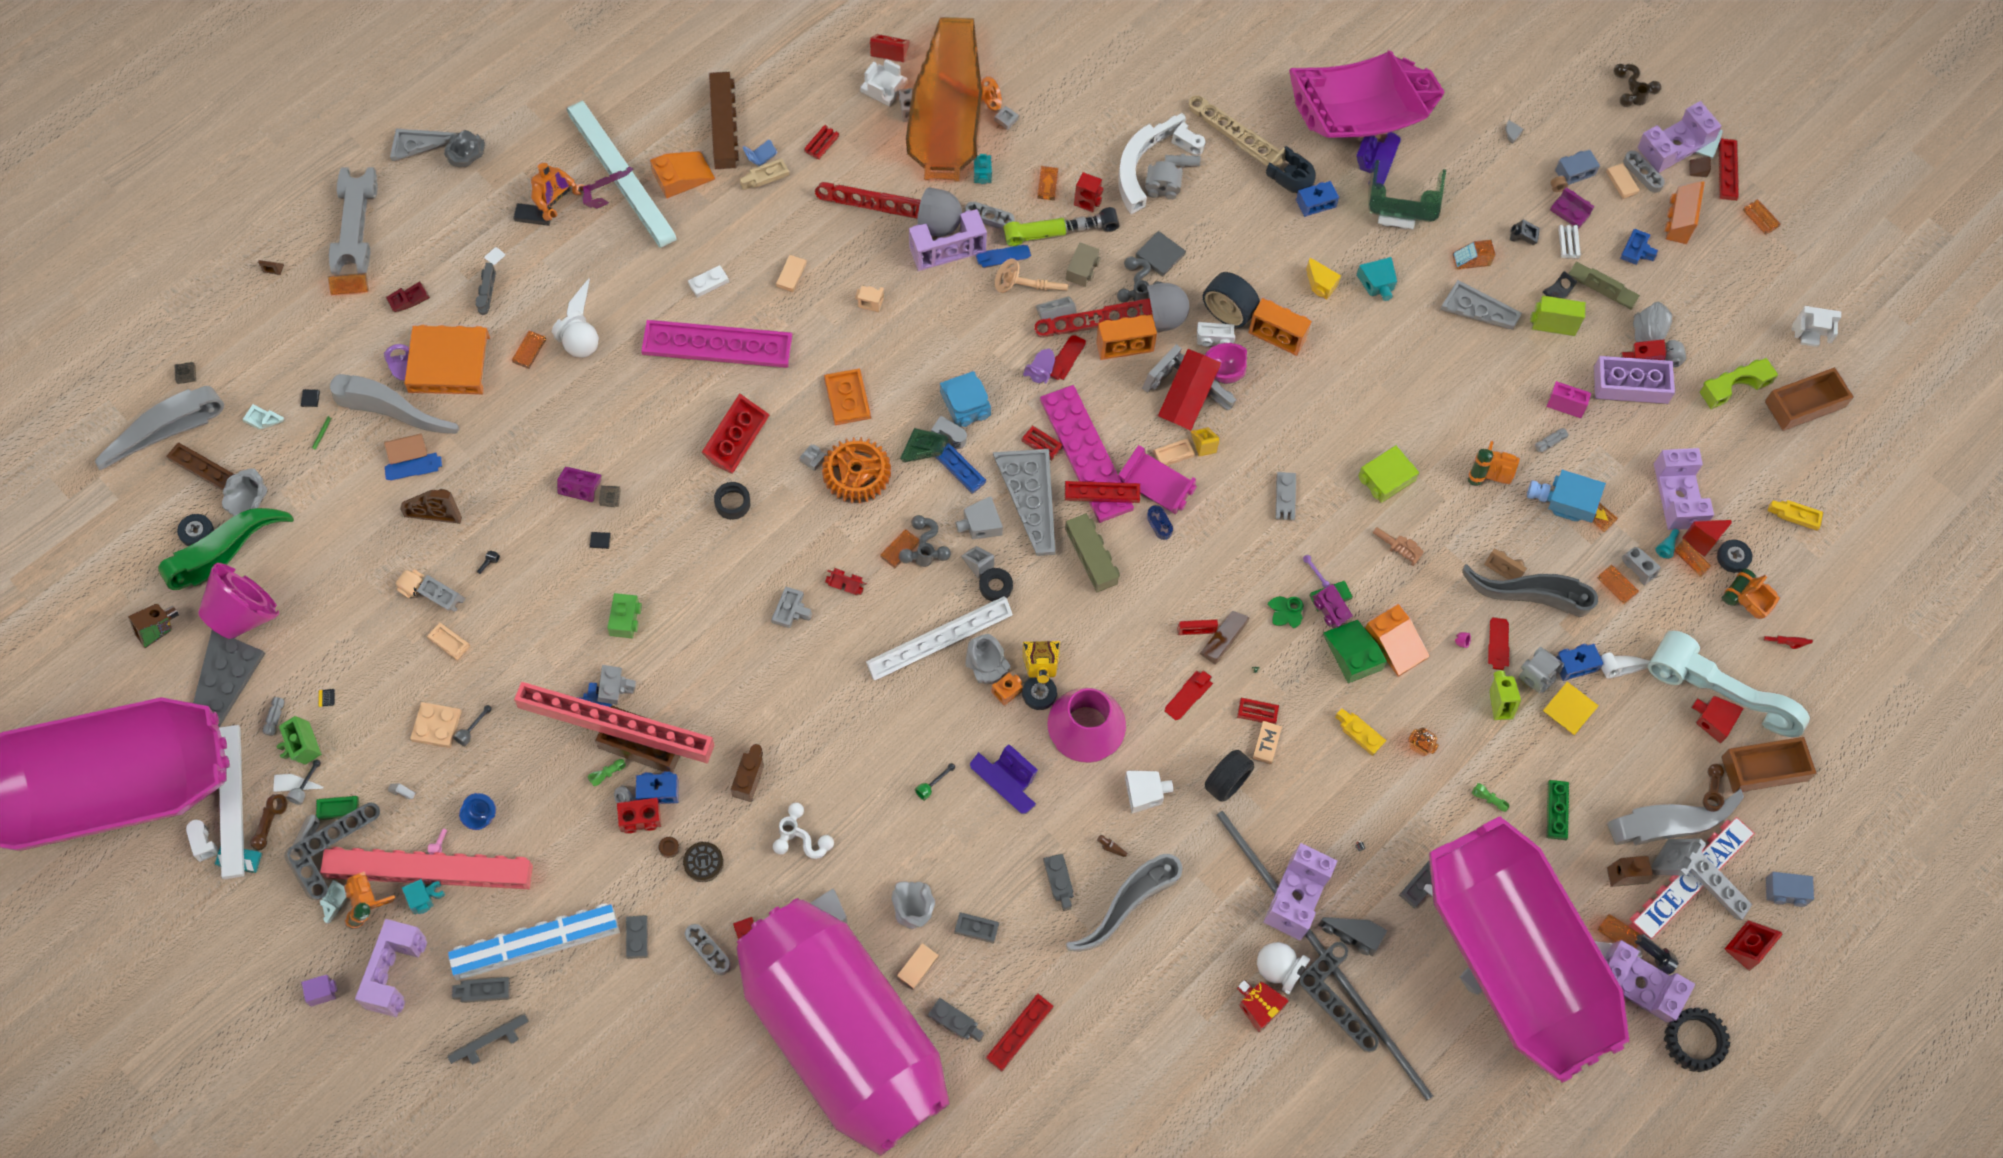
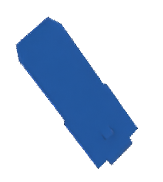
M1018 245L988 250L977 254L976 259L978 264H982L983 268L1003 264L1011 258L1015 260L1027 259L1031 256L1028 245Z
M432 453L424 457L388 464L385 466L386 480L391 481L439 471L438 468L442 467V458L437 456V453Z

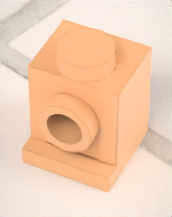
M861 286V289L857 290L855 297L858 300V307L879 312L884 299V288L880 287L877 290L874 287Z

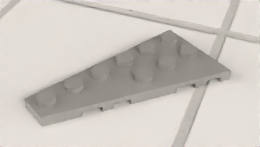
M1049 449L993 452L994 459L1036 556L1056 555Z

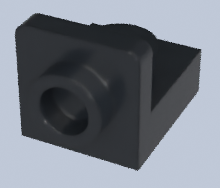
M1523 219L1511 227L1510 240L1514 242L1520 238L1531 245H1535L1538 243L1540 228Z

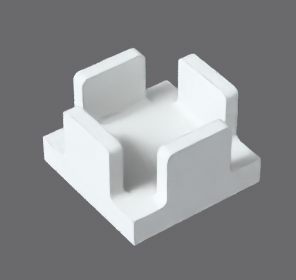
M887 59L884 61V66L873 62L865 72V82L860 87V92L890 107L899 95L898 90L904 89L907 85L908 78L901 75L899 65Z
M1804 306L1792 324L1795 338L1801 336L1802 345L1818 347L1820 345V335L1827 336V343H1832L1838 334V321L1841 319V311Z

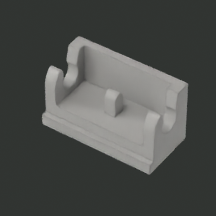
M429 575L425 577L417 592L445 609L454 612L457 611L456 604L458 602L463 603L465 600L459 593Z

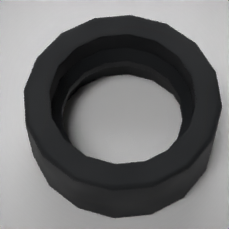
M737 482L722 484L714 494V504L718 514L729 520L743 517L751 506L750 494L747 488ZM736 492L743 496V504L736 509H727L721 504L722 497L728 493Z

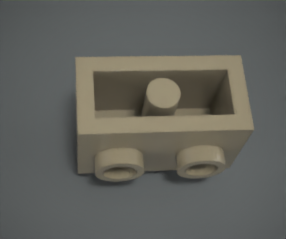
M1079 242L1067 268L1066 280L1086 287L1088 281H1092L1094 277V268L1100 264V249Z

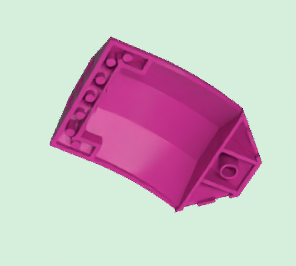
M1390 50L1379 56L1347 65L1289 69L1298 111L1310 131H1314L1326 138L1373 136L1411 126L1427 119L1445 93L1430 69L1425 68L1423 70L1414 66L1415 62L1405 57L1400 59Z

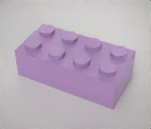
M1599 356L1594 365L1595 399L1668 404L1675 394L1673 361Z

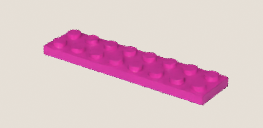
M647 320L641 353L642 355L788 368L793 335L791 332Z
M1071 385L1041 396L1040 402L1060 443L1063 444L1062 448L1078 481L1122 483L1075 386ZM1089 501L1099 523L1134 510L1132 503Z

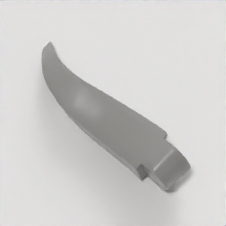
M339 374L330 383L333 399L339 406L348 407L351 410L386 415L426 431L458 433L459 427L456 423L441 420L421 412L398 393L377 381L355 375Z
M203 386L193 391L188 389L180 392L142 414L97 457L95 463L98 469L102 470L156 442L207 424L209 419L218 416L222 412L224 403L210 386Z
M1739 789L1732 796L1724 800L1723 807L1716 812L1708 811L1705 807L1673 804L1636 808L1632 810V814L1611 820L1607 823V826L1616 845L1633 841L1636 846L1657 840L1699 834L1725 820L1736 809L1744 795L1742 789Z
M1162 854L1141 865L1120 887L1100 926L1092 934L1081 940L1067 942L1066 948L1068 951H1087L1102 945L1141 903L1173 886L1182 874L1180 860L1174 855Z

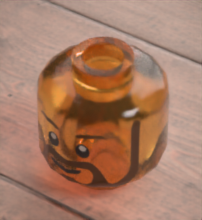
M1424 727L1415 728L1408 738V742H1410L1409 747L1424 757L1430 753L1434 754L1439 746L1436 743L1437 735Z

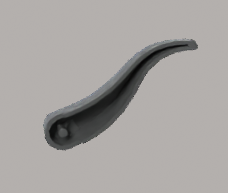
M1467 564L1462 569L1463 575L1471 586L1483 596L1492 599L1544 604L1577 617L1586 616L1598 603L1596 591L1591 586L1579 582V579L1559 574H1535L1499 581L1489 580L1478 575Z

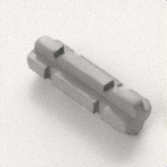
M1561 428L1556 433H1552L1544 438L1542 442H1537L1535 444L1537 452H1543L1547 450V447L1550 448L1559 443L1561 439L1567 438V430Z
M274 697L272 699L271 705L273 706L269 709L265 721L267 724L263 728L265 735L273 736L275 734V726H277L282 712L280 709L284 705L282 698Z

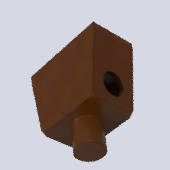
M1648 856L1620 858L1607 867L1611 887L1648 884L1653 876Z

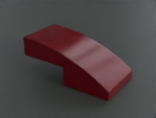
M420 281L405 291L400 288L386 297L394 312L411 308L430 298Z

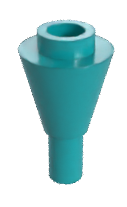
M1673 529L1670 535L1655 548L1656 553L1661 558L1670 559L1674 556L1676 538L1680 533L1678 529Z

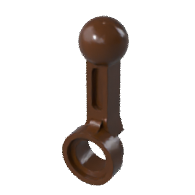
M1712 764L1708 768V775L1710 777L1709 790L1702 802L1708 811L1716 812L1724 805V798L1718 793L1719 781L1724 775V769L1719 764ZM1708 800L1715 801L1717 806L1710 805Z
M273 794L267 799L256 834L250 840V845L253 849L262 850L267 846V835L275 814H282L287 808V799L284 795ZM275 799L277 801L276 809H274L273 802Z

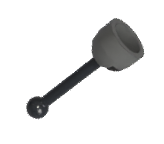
M484 706V711L467 730L460 729L453 736L455 741L465 747L470 742L471 730L486 713L491 712V706Z

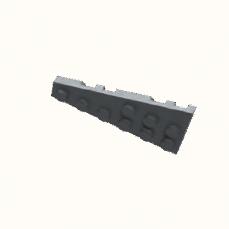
M212 630L193 703L209 706L212 712H216L220 728L265 653L237 639L225 638Z

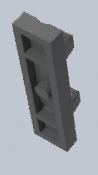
M522 1013L449 1053L447 1057L452 1064L466 1056L472 1065L478 1063L480 1058L476 1050L505 1034L511 1044L518 1041L519 1038L515 1029L529 1022L526 1013Z

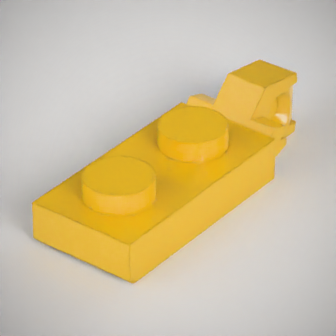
M1772 500L1767 510L1775 515L1777 514V517L1816 531L1820 529L1823 511L1790 500L1781 502Z
M1341 708L1336 714L1335 718L1341 722L1340 726L1343 728V732L1370 755L1373 756L1386 742V739L1354 713L1349 714Z

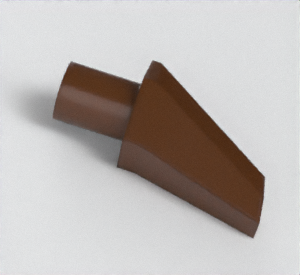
M1102 834L1097 838V841L1102 844L1104 850L1122 857L1127 856L1128 853L1110 838L1107 839Z

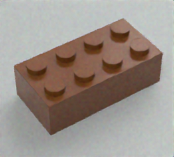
M1834 367L1772 390L1765 403L1781 429L1785 431L1846 408L1854 396Z
M1805 737L1730 748L1721 756L1733 793L1739 789H1742V792L1807 782L1817 774Z

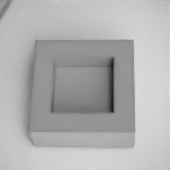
M1007 106L1003 107L994 116V121L1007 130L1019 119V115Z

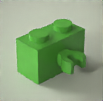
M614 593L607 627L610 636L633 639L634 632L638 631L637 614H641L642 603H639L637 595Z
M294 716L279 726L284 742L278 744L277 749H285L284 753L280 755L281 758H291L306 765L322 755L309 721Z

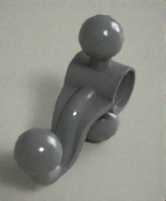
M1133 256L1125 259L1124 266L1128 270H1134L1138 265L1144 268L1135 275L1133 290L1120 289L1118 291L1117 299L1120 302L1126 303L1132 297L1134 301L1148 299L1147 286H1149V283L1141 280L1151 269L1147 260L1142 258L1136 259ZM1157 281V282H1154L1153 285H1154V284H1160V283H1163V282Z
M922 515L914 516L911 520L913 528L920 530L925 526H930L931 530L922 534L919 538L917 552H912L910 549H902L899 553V560L907 564L915 559L916 563L921 567L929 566L933 558H938L941 561L948 560L951 556V551L948 547L941 546L935 550L930 543H926L927 540L937 535V523L930 518H924Z

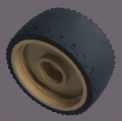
M1221 272L1209 283L1202 295L1203 302L1209 312L1221 323L1234 324V328L1243 327L1252 318L1260 303L1259 296L1254 288L1242 277L1231 272Z

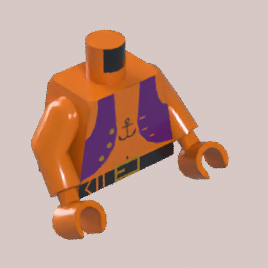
M540 163L538 165L539 172L531 179V199L540 211L543 210V219L550 221L552 218L557 217V212L554 209H548L570 191V186L574 195H582L578 191V187L584 191V185L575 184V180L560 168L551 167L547 163Z

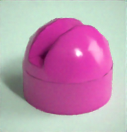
M1459 632L1456 635L1455 643L1460 647L1468 648L1471 642V634Z

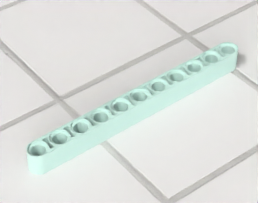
M583 100L566 108L571 120L609 175L620 170L624 171L629 167ZM632 171L627 176L614 181L660 248L677 240L674 231Z

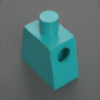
M1388 257L1359 265L1356 275L1369 295H1381L1383 301L1392 299V291L1395 290L1397 284L1392 258Z

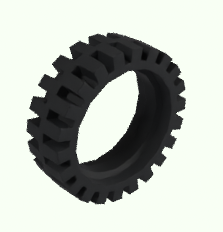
M1696 1007L1681 1011L1676 1021L1668 1022L1664 1032L1666 1034L1664 1042H1667L1665 1048L1670 1051L1668 1054L1670 1058L1674 1057V1062L1677 1065L1681 1064L1683 1069L1689 1068V1071L1692 1072L1708 1071L1716 1067L1725 1059L1729 1052L1728 1048L1731 1042H1728L1730 1034H1726L1728 1030L1726 1025L1723 1026L1721 1024L1723 1022L1722 1019H1717L1716 1014L1713 1012L1708 1013L1709 1010L1707 1009L1700 1010V1008ZM1698 1020L1705 1023L1712 1030L1716 1037L1717 1046L1711 1057L1705 1060L1694 1059L1682 1050L1677 1034L1679 1027L1684 1022Z

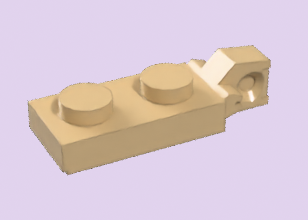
M778 159L751 169L745 177L740 178V185L743 190L751 187H760L790 176L789 170L783 159Z

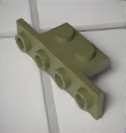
M1577 261L1569 272V275L1576 281L1632 310L1640 296L1624 287V284Z

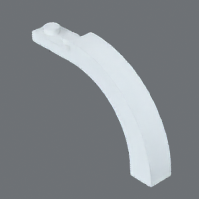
M1182 113L1171 117L1163 124L1156 125L1155 128L1150 124L1146 125L1126 145L1120 162L1118 180L1120 195L1130 214L1146 206L1147 196L1142 191L1136 178L1135 168L1139 159L1151 146L1173 135L1182 122L1185 123L1186 117Z

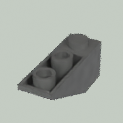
M1323 917L1319 923L1324 932L1340 937L1343 943L1347 945L1352 944L1362 954L1371 956L1375 954L1387 932L1386 929L1370 920Z

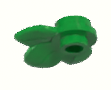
M1278 596L1268 602L1267 605L1275 611L1272 617L1273 625L1283 626L1289 623L1295 629L1301 624L1303 619L1301 612L1304 604L1300 598L1293 596L1287 599ZM1290 605H1296L1297 608L1293 609Z

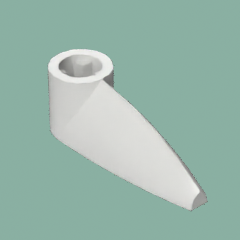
M1606 653L1600 656L1603 662L1601 669L1606 678H1614L1646 669L1650 662L1649 660L1633 656H1614L1613 653Z

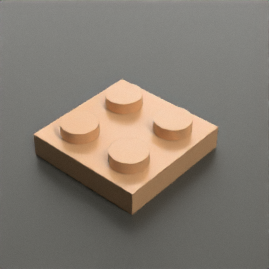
M421 702L411 734V741L451 748L461 710Z

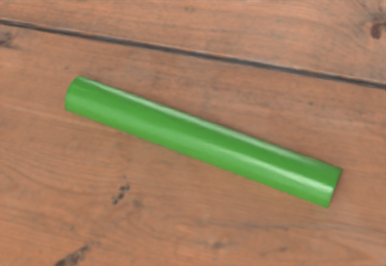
M329 416L312 446L315 450L321 438H323L322 436H324L323 434H325L324 432H326L325 430H327L329 422H331Z

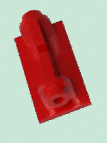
M834 568L833 571L827 570V572L831 573V576H827L825 580L828 586L841 590L843 583H845L844 591L856 596L858 594L862 595L864 588L861 585L867 584L862 581L863 577L854 574L851 577L844 575L845 571Z

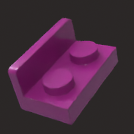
M1566 187L1561 196L1551 206L1550 211L1572 226L1577 225L1579 229L1590 217L1594 205Z
M565 466L557 479V493L593 502L595 500V490L601 482V475Z
M1330 584L1312 596L1315 607L1322 611L1325 616L1324 621L1332 629L1341 626L1342 623L1353 617L1334 584Z

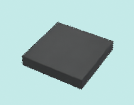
M1158 231L1136 252L1135 257L1147 260L1150 267L1163 277L1185 255L1186 250Z

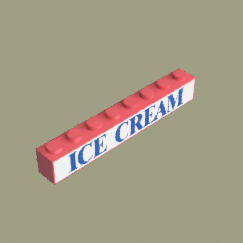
M1737 817L1732 821L1727 819L1719 827L1722 831L1719 834L1715 832L1707 840L1709 844L1702 850V853L1718 870L1755 834ZM1690 871L1687 876L1672 875L1668 879L1671 883L1667 887L1663 884L1655 892L1658 896L1654 900L1649 898L1643 904L1645 909L1641 913L1637 911L1629 919L1632 923L1627 928L1636 936L1644 934L1652 940L1699 892L1703 885Z

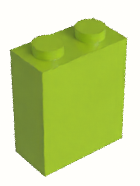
M1542 296L1540 301L1536 302L1534 312H1531L1530 322L1533 323L1532 330L1575 336L1585 318L1586 302Z
M1395 445L1362 466L1358 476L1361 483L1371 490L1372 496L1383 503L1414 483L1420 472L1398 446Z

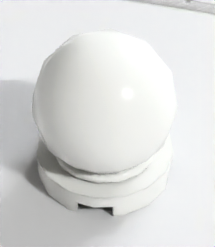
M580 311L568 312V317L562 321L558 319L552 328V333L558 342H562L564 349L573 357L584 358L591 355L597 349L598 334L595 328L586 322V318Z
M1276 942L1264 946L1259 951L1257 966L1259 973L1267 981L1274 984L1282 983L1284 985L1282 991L1290 994L1310 959L1305 955L1301 959L1297 958L1295 951L1289 945Z

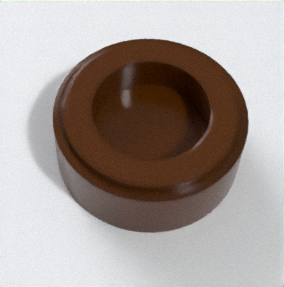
M673 837L663 838L658 846L660 854L665 858L675 857L680 849L678 841Z

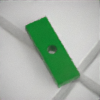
M1549 780L1546 838L1567 841L1569 782Z

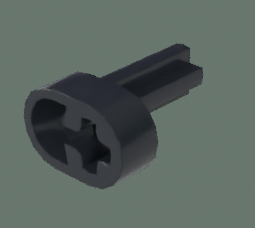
M1644 934L1637 936L1635 943L1655 958V963L1659 970L1667 975L1676 970L1678 960L1674 953L1667 948L1662 949Z

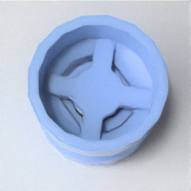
M1531 480L1527 491V498H1538L1539 501L1546 502L1550 492V484L1544 483L1541 485L1537 481Z

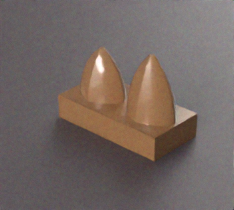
M1495 548L1484 563L1485 566L1508 580L1522 577L1527 570L1522 559L1513 560L1506 555L1505 551H1498Z

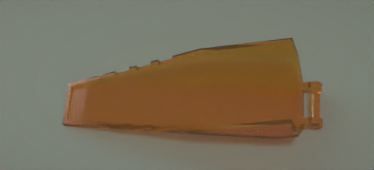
M939 18L934 36L930 42V48L926 52L925 61L921 65L920 74H918L913 86L906 132L907 155L925 169L924 180L930 181V179H949L960 182L961 170L978 155L983 93L974 18ZM931 170L954 171V172H931Z

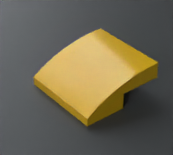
M1567 681L1543 712L1575 736L1599 705Z

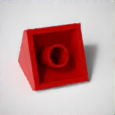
M875 34L870 37V55L904 63L910 40Z
M1694 521L1682 537V540L1705 557L1729 528L1732 521Z
M1748 920L1724 949L1750 971L1762 961L1783 934L1781 931Z

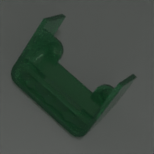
M1375 160L1372 164L1368 189V208L1372 214L1424 222H1434L1438 219L1442 204L1446 169H1443L1438 174L1436 191H1425L1421 195L1420 202L1386 197L1385 186L1381 183H1376L1379 160Z

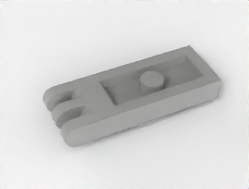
M1277 472L1275 519H1280V513H1283V520H1287L1288 513H1290V520H1295L1296 473Z

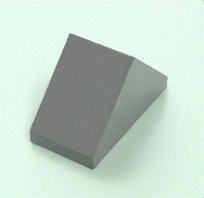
M975 546L961 556L978 579L981 578L986 570L994 568L993 554L978 546Z

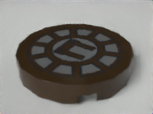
M701 841L693 844L683 856V866L686 874L697 882L714 880L723 869L724 859L722 852L715 844Z

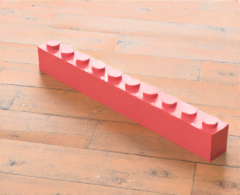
M521 682L514 698L519 709L708 764L714 748L713 738L525 682Z
M332 847L331 849H324L320 873L325 879L347 880L365 871L368 881L413 883L422 879L425 884L439 881L441 885L530 890L533 865L525 857L507 859L505 856H495V858H487V856L480 854L474 855V857H466L465 854L461 853L447 856L441 852L428 855L421 851H414L413 854H409L401 850H393V853L381 849L364 851L361 848L344 850L341 847Z

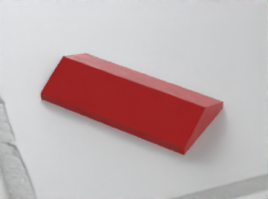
M1187 349L1158 417L1192 431L1222 363Z
M739 393L701 453L714 466L733 474L770 414Z

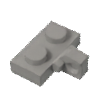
M785 587L771 622L790 628L793 620L801 618L809 621L812 616L811 609L805 608L804 604L801 603L804 593Z
M602 665L597 701L617 705L619 694H624V692L634 693L636 681L621 676L622 668Z

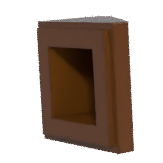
M1706 156L1690 160V176L1708 177L1711 171V157Z
M265 260L258 261L263 273L281 275L284 267L283 263Z

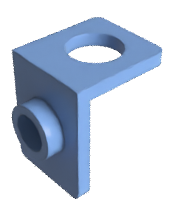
M767 140L754 151L746 146L742 147L749 161L757 166L763 165L777 154L771 140Z

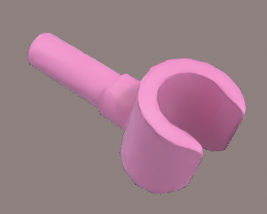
M442 829L436 844L428 845L429 855H433L435 852L442 853V841L446 835V829Z

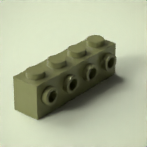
M1087 513L1067 520L1065 531L1096 593L1117 585L1120 573L1118 568L1113 566L1111 554L1108 550H1105L1103 538L1100 534H1097L1093 519H1089Z

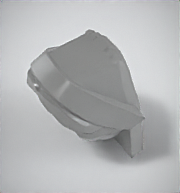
M983 634L968 643L966 667L973 669L978 683L994 684L1007 675L1011 666L1004 657V649L995 637L990 634Z

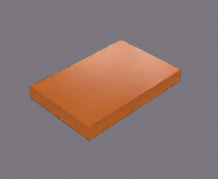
M860 368L824 375L835 426L871 419Z

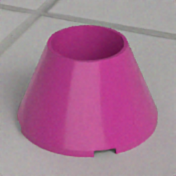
M216 563L211 569L198 611L200 618L213 631L225 638L234 639L275 619L279 615L280 611L277 610L276 612L275 610L277 606L275 601L256 582L246 575L241 577L234 573L236 569L231 566Z
M1077 688L1066 692L1055 701L1049 712L1047 727L1049 737L1060 753L1074 761L1092 763L1112 755L1120 747L1126 732V719L1121 706L1106 692L1094 688ZM1089 707L1099 711L1103 715L1105 722L1093 728L1083 727L1074 721L1071 714L1079 708Z

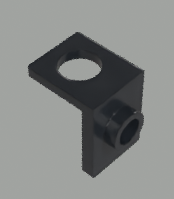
M1563 271L1554 285L1544 289L1542 293L1548 297L1565 299L1578 282L1566 271ZM1566 278L1570 281L1569 288L1562 286V279Z

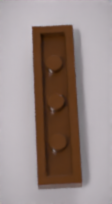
M179 442L166 456L171 462L222 491L227 479L235 475Z

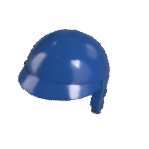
M473 793L467 796L459 811V817L463 825L472 830L485 828L496 816L494 801L483 793Z

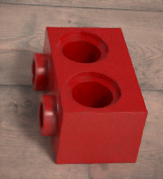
M1082 172L1075 188L1074 206L1093 213L1095 208L1099 207L1102 202L1101 195L1104 189L1102 187V179Z
M658 798L617 803L618 826L621 832L631 834L635 833L636 830L645 829V831H653L657 827H662ZM647 813H654L652 818H644ZM626 816H634L633 820L629 822L624 821Z

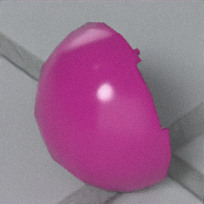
M1221 343L1206 352V356L1222 363L1215 377L1217 382L1230 384L1244 378L1247 368L1246 348L1235 343Z

